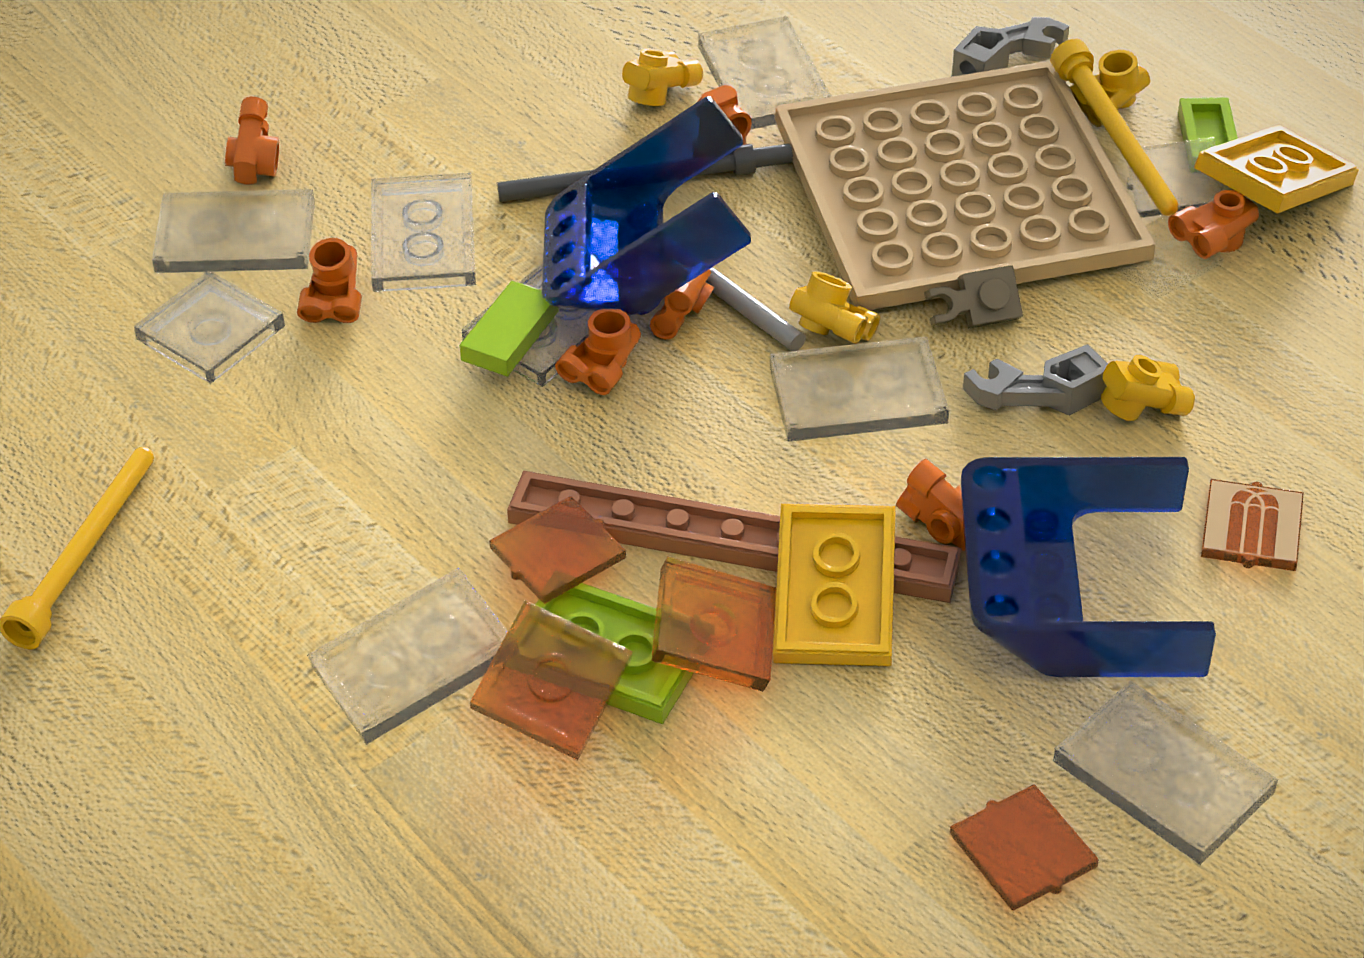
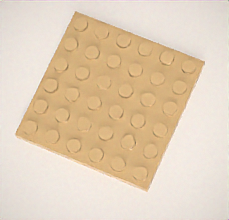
M1050 61L775 106V122L784 143L791 145L794 167L843 281L852 287L849 296L856 307L861 306L868 310L925 301L924 292L928 289L950 287L953 290L959 291L958 277L962 274L1013 265L1016 283L1020 284L1154 260L1156 244L1069 86L1065 80L1059 77Z

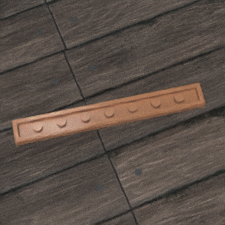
M524 470L507 509L508 523L775 572H777L780 529V516ZM895 536L894 593L950 603L961 562L962 548Z

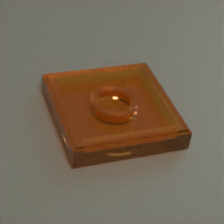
M667 556L660 569L651 661L763 692L771 681L776 587Z
M525 600L470 700V709L569 757L579 760L632 658V651Z

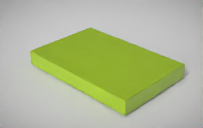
M555 574L502 653L503 667L663 724L713 642V628Z

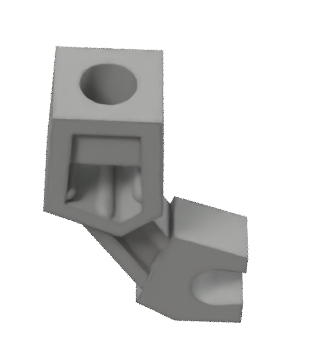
M1032 17L1030 22L1001 29L976 26L954 49L952 77L1007 68L1009 54L1021 51L1025 55L1050 59L1055 49V43L1060 45L1068 40L1070 26L1050 17Z
M1088 344L1045 361L1043 375H1023V371L999 359H995L989 362V379L980 377L975 369L964 373L963 389L978 405L998 410L1001 406H1047L1070 416L1101 399V394L1107 387L1102 376L1108 363Z

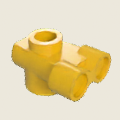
M642 49L640 50L639 59L625 63L622 69V78L624 83L629 84L628 98L631 101L643 105L661 106L666 103L668 87L680 86L685 88L700 84L703 79V69L698 61L693 59L679 60L677 55L670 50Z
M1119 49L1107 52L1098 62L1099 74L1095 75L1117 111L1134 104L1136 95L1150 85V76L1147 69L1138 64L1136 55L1128 50ZM1076 84L1069 86L1082 112L1096 127L1102 126L1103 124Z
M812 272L808 285L798 287L789 304V310L801 315L799 325L803 328L822 335H828L829 330H832L833 334L854 344H857L861 338L869 341L875 334L880 322L879 314L846 302L852 288L850 284L821 272Z
M1135 355L1131 362H1110L1102 376L1107 386L1101 394L1102 403L1111 413L1128 421L1137 420L1146 406L1161 409V412L1165 414L1186 416L1194 407L1195 395L1190 387L1180 384L1179 369L1175 364L1151 360L1143 355Z

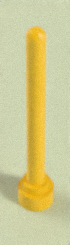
M1081 39L1064 41L1051 54L1050 62L1062 80L1069 81L1078 86L1160 213L1164 216H1172L1178 210V201L1094 76V57Z
M139 447L134 450L33 594L25 596L21 600L13 601L0 618V632L10 643L28 650L36 649L41 644L52 626L50 620L52 617L51 607L152 465L154 455L149 448Z

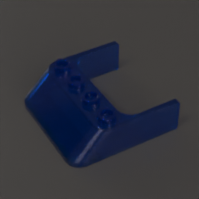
M707 96L564 189L551 201L545 213L542 295L550 305L589 311L621 309L628 315L637 313L645 315L655 309L662 298L751 243V233L717 192L708 194L663 223L664 203L675 189L743 145L742 134L712 97Z
M985 457L969 462L962 470L960 491L970 613L973 624L983 634L1035 670L1047 676H1207L1216 637L1215 625L1211 621H1083L1072 525L1077 518L1088 513L1181 511L1189 472L1188 459L1186 457Z

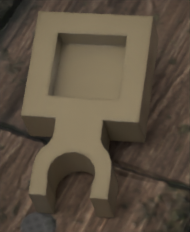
M1013 265L962 274L958 277L959 291L953 290L950 287H937L924 292L926 300L940 297L948 305L946 314L934 315L930 318L931 326L948 323L958 314L965 313L968 328L1013 321L1023 317Z

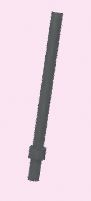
M752 144L731 146V151L497 182L499 202L729 171H734L735 176L755 173L756 168L793 163V152L790 144L753 148Z

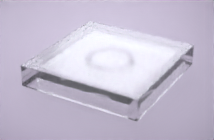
M208 270L134 325V330L138 341L211 384L284 328L285 322L281 311Z

